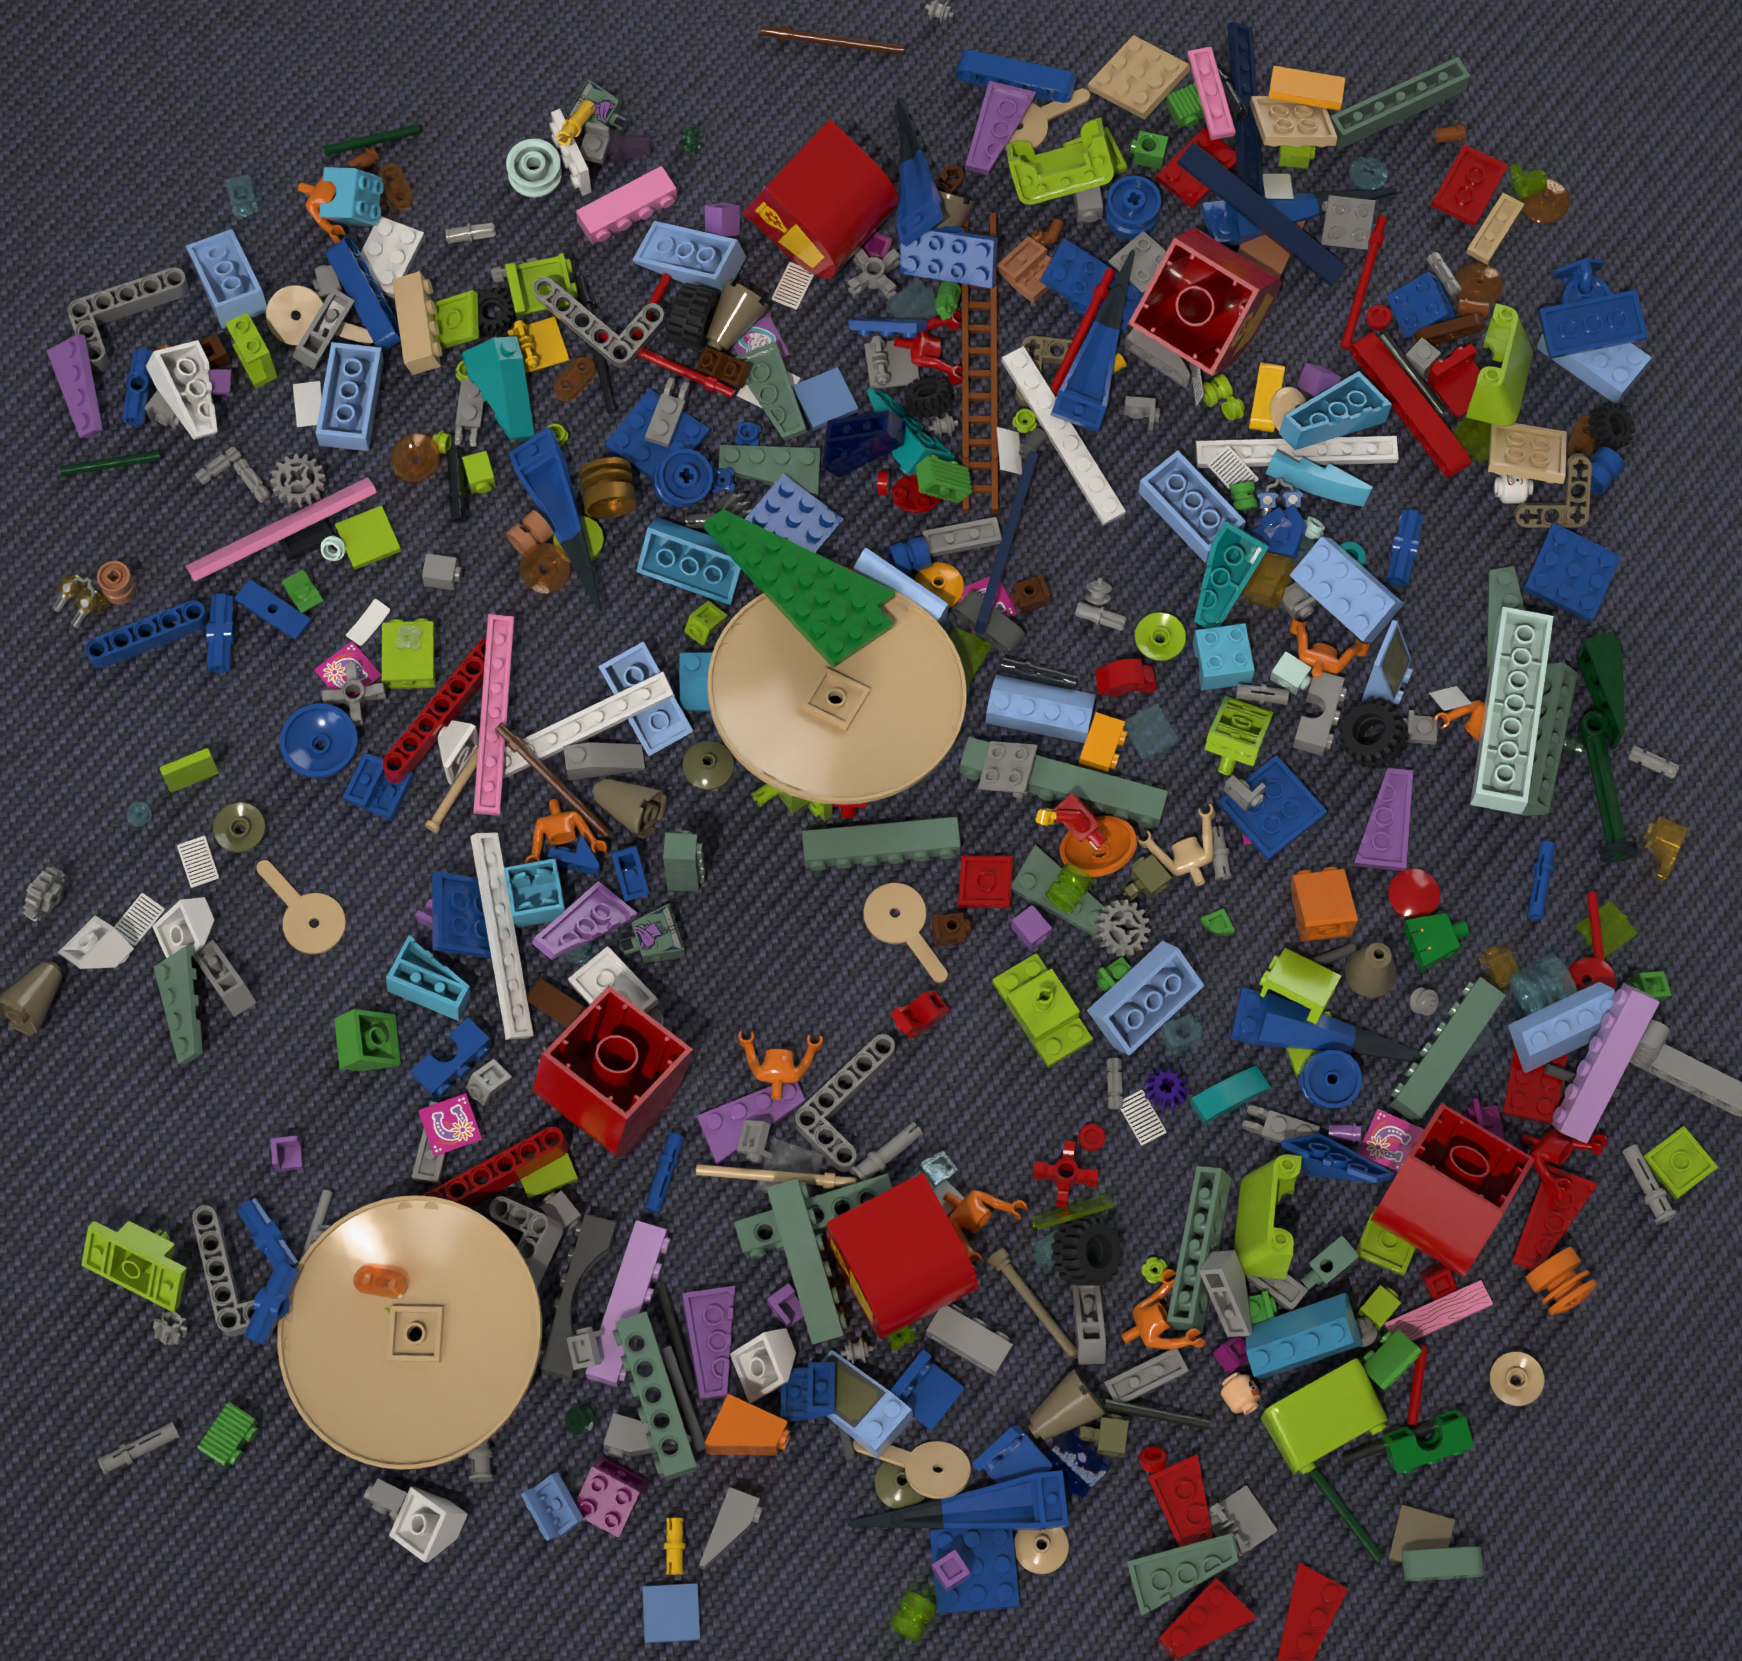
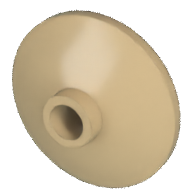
M1284 387L1277 390L1271 399V419L1278 431H1280L1284 415L1307 402L1303 394L1293 387Z
M1510 1352L1499 1357L1493 1364L1490 1371V1385L1494 1394L1504 1403L1512 1406H1524L1535 1401L1541 1394L1544 1387V1374L1539 1363L1530 1355L1522 1352ZM1511 1377H1518L1520 1380V1384L1513 1385L1511 1383Z
M1062 1528L1044 1529L1041 1531L1018 1530L1015 1536L1014 1552L1016 1559L1029 1572L1035 1574L1051 1573L1064 1563L1068 1554V1539ZM1039 1540L1046 1542L1047 1547L1044 1550L1037 1548L1036 1543Z

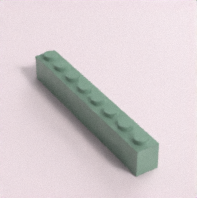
M968 737L960 763V774H964L963 776L970 780L981 779L990 742ZM1036 755L1032 765L1033 771L1030 773L1031 778L1026 788L1027 793L1037 794L1039 798L1047 801H1052L1053 799L1064 801L1071 793H1074L1094 814L1107 813L1125 821H1136L1142 827L1153 828L1154 826L1159 828L1168 791Z

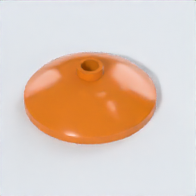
M1113 816L1096 817L1102 824L1098 828L1099 831L1108 839L1097 850L1087 839L1080 842L1069 830L1060 845V856L1064 866L1072 873L1084 877L1105 876L1122 868L1132 858L1137 847L1135 831L1128 822Z

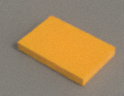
M1273 66L1268 98L1341 110L1345 77Z

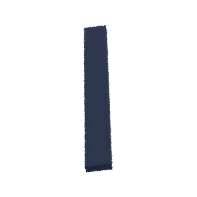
M1231 22L1227 25L1231 79L1233 88L1248 110L1246 119L1243 121H1239V119L1238 121L1234 120L1238 179L1258 195H1264L1260 132L1250 107L1251 96H1257L1253 32L1250 26Z
M1194 142L1190 144L1178 160L1177 164L1329 286L1334 284L1346 265Z
M1030 452L1027 455L978 614L975 633L981 635L985 633L1034 473L1038 454Z

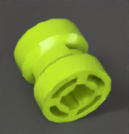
M1223 374L1214 377L1212 382H1204L1202 384L1204 392L1202 398L1209 407L1218 404V401L1222 398L1227 399V397L1233 396L1232 387Z

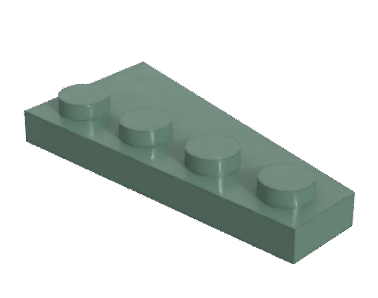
M772 342L733 357L752 365L745 383L784 441L807 433L808 431L777 342Z
M720 445L719 469L725 470L727 467H730L735 472L734 476L748 480L763 481V484L773 486L784 474L812 496L818 498L820 448Z
M1514 566L1493 569L1488 572L1486 671H1490L1496 624L1502 607L1525 611Z
M1035 845L1012 883V892L1095 937L1100 932L1098 928L1094 927V924L1100 923L1096 915L1104 913L1103 905Z
M185 946L154 966L178 1064H187L203 1054L200 1020L196 1019L195 1014L199 1001L198 995H194L193 980H197L196 969L192 968L191 956H195L194 946Z
M1234 1534L1223 1535L1127 1561L1141 1616L1146 1615L1241 1561Z

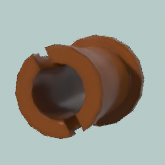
M1459 123L1456 126L1434 129L1436 143L1450 141L1461 143V140H1466L1465 126Z
M372 147L370 149L366 148L364 153L347 161L351 168L364 170L373 164L376 166L380 158Z
M1467 297L1458 299L1456 313L1461 314L1462 317L1480 313L1483 318H1487L1489 302L1468 300Z

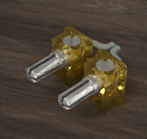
M67 576L60 579L61 583L57 590L61 593L53 606V610L60 612L69 598L79 597L75 604L79 609L71 622L73 627L78 628L87 614L99 613L108 602L95 591L91 585L92 579L89 577L83 579L79 576Z

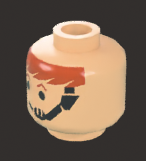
M1238 1372L1223 1381V1388L1220 1394L1233 1413L1244 1412L1247 1415L1258 1408L1257 1402L1261 1397V1392L1249 1375H1241Z

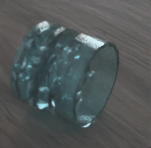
M1551 953L1536 960L1533 964L1534 970L1531 967L1525 966L1521 972L1516 971L1510 976L1513 993L1527 1015L1577 993L1576 985L1569 971L1561 960Z

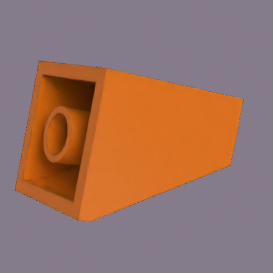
M1327 867L1322 869L1321 872L1311 873L1310 870H1303L1293 875L1290 886L1300 942L1352 936L1358 918L1345 870Z
M728 1394L704 1444L706 1453L710 1455L777 1456L780 1449L783 1451L786 1449L791 1438V1431L788 1430V1421Z

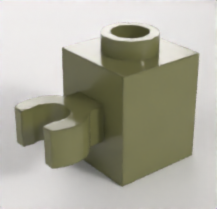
M1153 855L1146 859L1141 857L1132 865L1133 869L1130 878L1134 883L1124 889L1125 893L1123 895L1131 902L1143 892L1149 900H1152L1170 886L1172 877Z
M1108 1414L1107 1418H1101L1099 1429L1081 1426L1079 1440L1098 1442L1096 1451L1098 1455L1123 1458L1129 1421L1123 1420V1417L1120 1415Z

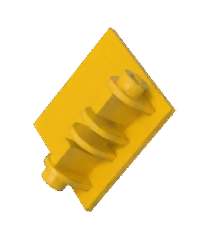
M555 317L528 325L519 320L514 323L512 330L507 331L509 337L517 336L523 357L525 374L570 360Z

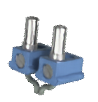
M1283 478L1276 479V482L1269 484L1266 489H1257L1255 491L1258 506L1263 511V517L1271 513L1272 508H1276L1278 494L1270 488L1276 487L1279 481L1282 486L1288 487L1280 490L1285 507L1289 508L1292 505L1296 508L1301 507L1303 493L1298 488H1293L1291 484L1284 483Z

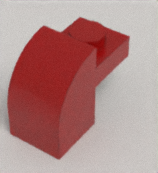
M1141 659L1119 660L1095 670L1099 695L1118 698L1129 691L1150 694L1157 690L1153 666L1142 665Z
M933 990L923 992L910 1005L897 1007L890 1014L895 1020L896 1027L911 1039L931 1028L950 1010L938 993Z

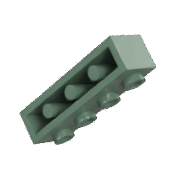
M685 830L677 831V833H665L663 860L668 890L699 892L700 884L705 883V868L702 844L698 843L697 834Z

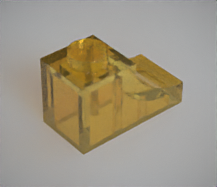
M1660 816L1655 824L1649 823L1644 837L1648 838L1645 847L1653 852L1657 862L1655 878L1665 881L1671 872L1688 828Z

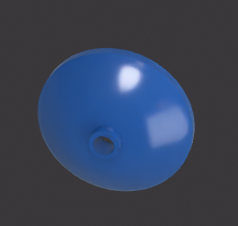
M322 703L311 704L298 709L287 719L280 734V749L286 763L297 773L311 778L329 777L343 770L353 759L358 745V735L352 719L338 707ZM319 744L326 745L322 750L317 749Z

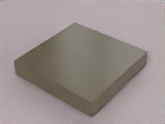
M1401 1505L1388 1559L1403 1563L1402 1552L1449 1548L1455 1520Z

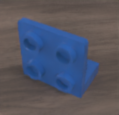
M1426 272L1387 296V300L1403 335L1407 339L1414 336V333L1423 327L1433 325L1440 320L1445 322L1458 318L1441 281L1430 272Z
M922 1350L890 1392L912 1409L913 1417L929 1430H933L962 1394L964 1387L931 1362L932 1356L925 1350Z
M1019 1425L1009 1428L972 1463L979 1472L985 1470L997 1484L1034 1473L1049 1472L1053 1468L1050 1460Z

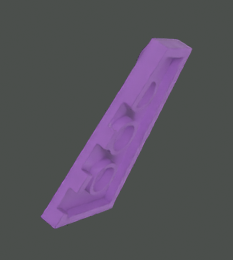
M989 81L965 170L985 175L990 174L1036 97L1035 91Z
M76 334L47 350L79 438H89L103 429L85 335Z
M1387 768L1353 866L1397 871L1406 870L1413 770Z
M598 881L534 937L532 944L553 960L635 920L638 913Z
M798 1082L782 1085L781 1100L771 1099L772 1086L697 1115L698 1122L717 1166L725 1161L728 1156L737 1152L744 1120L764 1121L773 1125L805 1103Z
M735 1286L687 1292L681 1295L699 1401L722 1398L727 1395Z

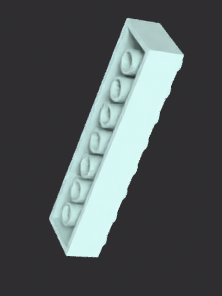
M1502 607L1495 630L1470 805L1522 815L1528 803L1554 616Z

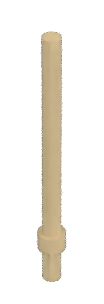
M699 1164L696 1167V1175L773 1182H787L798 1178L800 1184L821 1185L825 1189L846 1187L856 1184L857 1180L854 1177L835 1176L836 1173L826 1172L824 1175Z

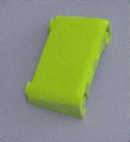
M1101 117L1083 124L1080 130L1081 143L1035 155L1032 145L1025 140L1007 143L1008 163L1017 195L1021 202L1033 205L1102 186L1112 180L1114 175L1113 164Z
M1496 303L1483 347H1489L1492 350V360L1502 362V367L1488 366L1480 371L1466 417L1509 427L1515 424L1519 415L1533 349L1517 312L1509 306Z
M1281 1155L1245 1175L1242 1179L1239 1191L1234 1250L1245 1275L1278 1280L1286 1279L1293 1256L1294 1240L1291 1233L1287 1230L1273 1227L1275 1205H1279L1280 1198L1284 1194L1293 1195L1295 1181L1301 1169L1302 1156Z
M1358 1358L1351 1360L1267 1408L1260 1418L1293 1475L1299 1472L1302 1475L1311 1472L1317 1468L1315 1462L1321 1457L1364 1433L1371 1432L1373 1436L1387 1428L1385 1423L1388 1422L1383 1407Z

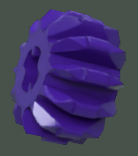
M1167 1066L1165 1073H1163L1160 1067L1156 1068V1075L1149 1073L1147 1076L1149 1082H1145L1143 1086L1148 1091L1145 1093V1099H1153L1151 1102L1152 1108L1156 1107L1158 1103L1161 1104L1160 1110L1162 1112L1165 1111L1166 1105H1169L1172 1111L1176 1110V1103L1183 1105L1185 1102L1183 1096L1188 1095L1189 1092L1184 1087L1187 1085V1079H1179L1181 1075L1180 1070L1176 1071L1174 1075L1171 1074L1172 1069L1170 1066ZM1162 1085H1167L1166 1088L1170 1086V1093H1165L1166 1090L1162 1092Z

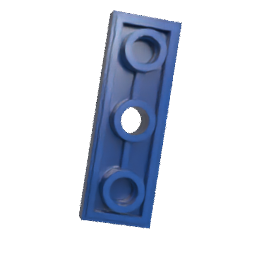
M857 317L849 320V329L858 330L859 335H871L873 331H879L881 336H895V332L903 333V337H918L919 332L927 329V320Z
M250 579L234 598L235 602L295 641L299 640L312 623L311 618Z

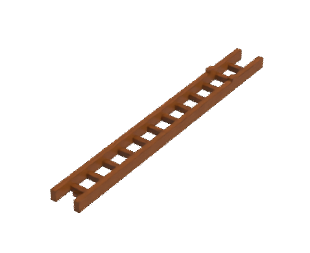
M990 213V235H976L996 237V213ZM968 217L961 227L964 229V233H968ZM996 275V285L990 288V302H968V288L986 287L962 284V466L968 467L969 470H991V485H972L971 487L972 493H991V514H998ZM968 310H990V325H968ZM968 333H990V347H968ZM968 355L990 356V370H968ZM968 378H990L991 393H969ZM969 401H991V416H969ZM969 424H991V439H969ZM969 447H991V462H969ZM969 495L962 500V514H969Z

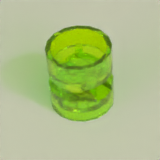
M1067 863L1057 875L1059 881L1052 882L1045 892V896L1059 909L1073 913L1081 901L1080 896L1087 893L1093 881L1083 870Z
M907 1590L899 1603L902 1609L894 1612L888 1626L906 1638L919 1643L926 1631L925 1622H931L938 1608L924 1597Z

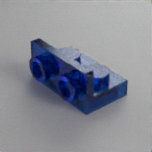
M1071 1431L1046 1456L1053 1464L1050 1472L1063 1470L1064 1484L1081 1499L1111 1469Z

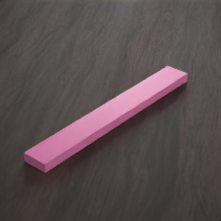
M367 477L186 565V568L192 579L197 581L372 496L377 491Z
M488 614L474 814L496 816L500 814L505 740L494 729L501 722L506 726L514 625L513 616Z

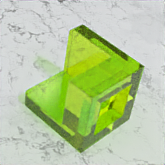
M1519 163L1509 166L1511 182L1520 199L1548 189L1544 170L1535 169L1524 174Z

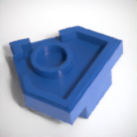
M1294 505L1284 511L1278 507L1259 519L1258 521L1261 525L1252 530L1251 533L1269 546L1265 554H1279L1297 559L1300 550L1299 545L1302 536L1305 535L1307 525Z

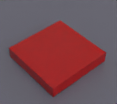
M961 856L959 908H1011L1013 856Z

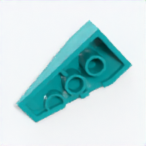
M517 336L492 338L464 351L462 358L470 381L476 383L482 393L480 396L484 402L489 403L495 412L494 417L509 440L531 439L534 437L524 362Z

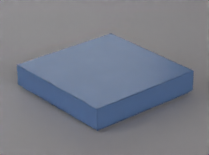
M838 367L792 386L795 396L813 431L858 412V406Z
M698 1583L643 1587L645 1644L700 1640Z

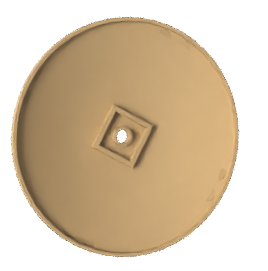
M893 590L895 592L894 599L880 608L893 622L892 629L835 668H832L763 593L745 605L730 620L722 631L713 650L708 670L707 693L714 724L727 748L748 771L763 782L789 795L826 804H859L893 796L910 788L930 774L946 757L960 732L966 707V680L958 652L946 631L923 607L907 596ZM831 696H839L842 699V702L839 704H833L829 701L828 698Z
M399 1196L365 1205L349 1213L322 1233L302 1257L296 1267L300 1271L299 1276L289 1295L290 1305L288 1311L291 1310L293 1301L292 1312L278 1322L277 1347L279 1364L289 1396L299 1414L322 1440L344 1455L365 1464L399 1470L422 1469L444 1464L468 1454L485 1443L510 1419L524 1398L536 1371L542 1340V1313L537 1287L529 1266L515 1244L497 1225L478 1212L450 1200L429 1196ZM385 1307H387L390 1310V1315H388V1312L384 1309ZM414 1327H420L422 1337L420 1340L413 1342L410 1339V1332Z

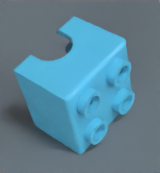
M324 167L323 181L334 183L336 196L330 203H320L319 217L345 225L377 226L378 219L381 216V208L379 206L380 195L384 189L382 177L356 168Z
M1246 623L1195 630L1192 645L1194 656L1197 657L1199 664L1201 691L1237 686L1238 683H1252L1255 669Z
M556 859L504 868L515 928L552 922L565 911Z

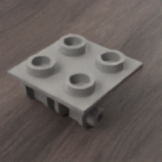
M1329 195L1328 200L1322 203V211H1326L1321 245L1368 250V240L1371 233L1376 200Z
M1142 231L1108 260V263L1119 273L1130 251L1134 250L1129 282L1141 293H1144L1166 251L1148 234Z
M874 336L870 343L864 344L871 388L882 389L907 386L909 383L914 384L913 380L916 378L920 380L918 366L911 362L910 349L895 347L894 340L884 341L881 336Z
M991 741L978 789L1013 792V797L1022 799L1023 795L1027 793L1026 788L1031 778L1030 773L1033 771L1032 765L1034 759H1036L1037 745Z
M1247 1485L1222 1502L1215 1504L1209 1510L1212 1532L1216 1537L1233 1533L1239 1556H1242L1278 1531Z

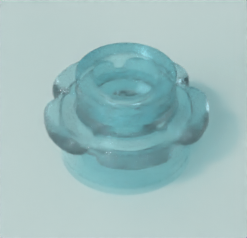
M142 802L131 804L126 814L128 822L133 823L136 827L144 826L152 818L150 806Z

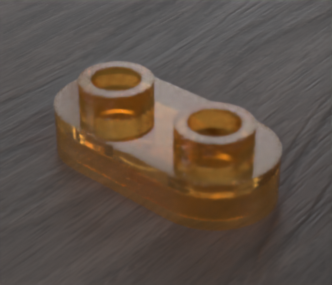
M395 164L383 165L378 171V176L382 177L383 191L390 205L397 210L407 209L413 203V194L402 170ZM390 177L395 178L393 181H387ZM399 197L405 198L403 201L397 200Z
M586 357L577 358L560 374L554 382V392L558 399L571 401L584 390L596 374L593 361ZM585 366L587 369L580 371L579 367ZM568 383L570 387L563 388L562 385Z
M1583 416L1577 421L1566 447L1568 459L1573 454H1576L1574 450H1580L1588 459L1590 458L1596 439H1591L1592 431H1590V434H1586L1583 432V429H1588V426L1592 425L1588 423V419L1592 418L1591 416Z
M370 1266L358 1269L353 1279L354 1286L359 1292L390 1299L402 1297L408 1288L407 1279L403 1274ZM369 1275V1282L364 1284L363 1278ZM390 1280H394L395 1285L392 1289H389L388 1283Z

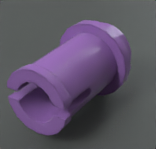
M1329 1123L1328 1138L1331 1140L1352 1141V1144H1355V1141L1360 1142L1361 1126H1356V1123H1353V1125Z

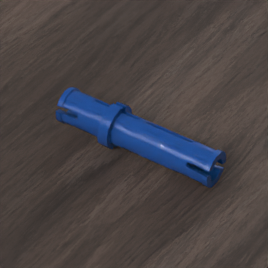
M1550 841L1540 842L1538 859L1533 866L1535 875L1527 916L1535 920L1544 919L1543 915L1550 875L1554 873V866L1552 864L1556 844Z
M668 1133L664 1150L658 1156L659 1165L646 1205L644 1206V1209L657 1214L661 1213L672 1173L679 1164L677 1158L685 1139L679 1134Z

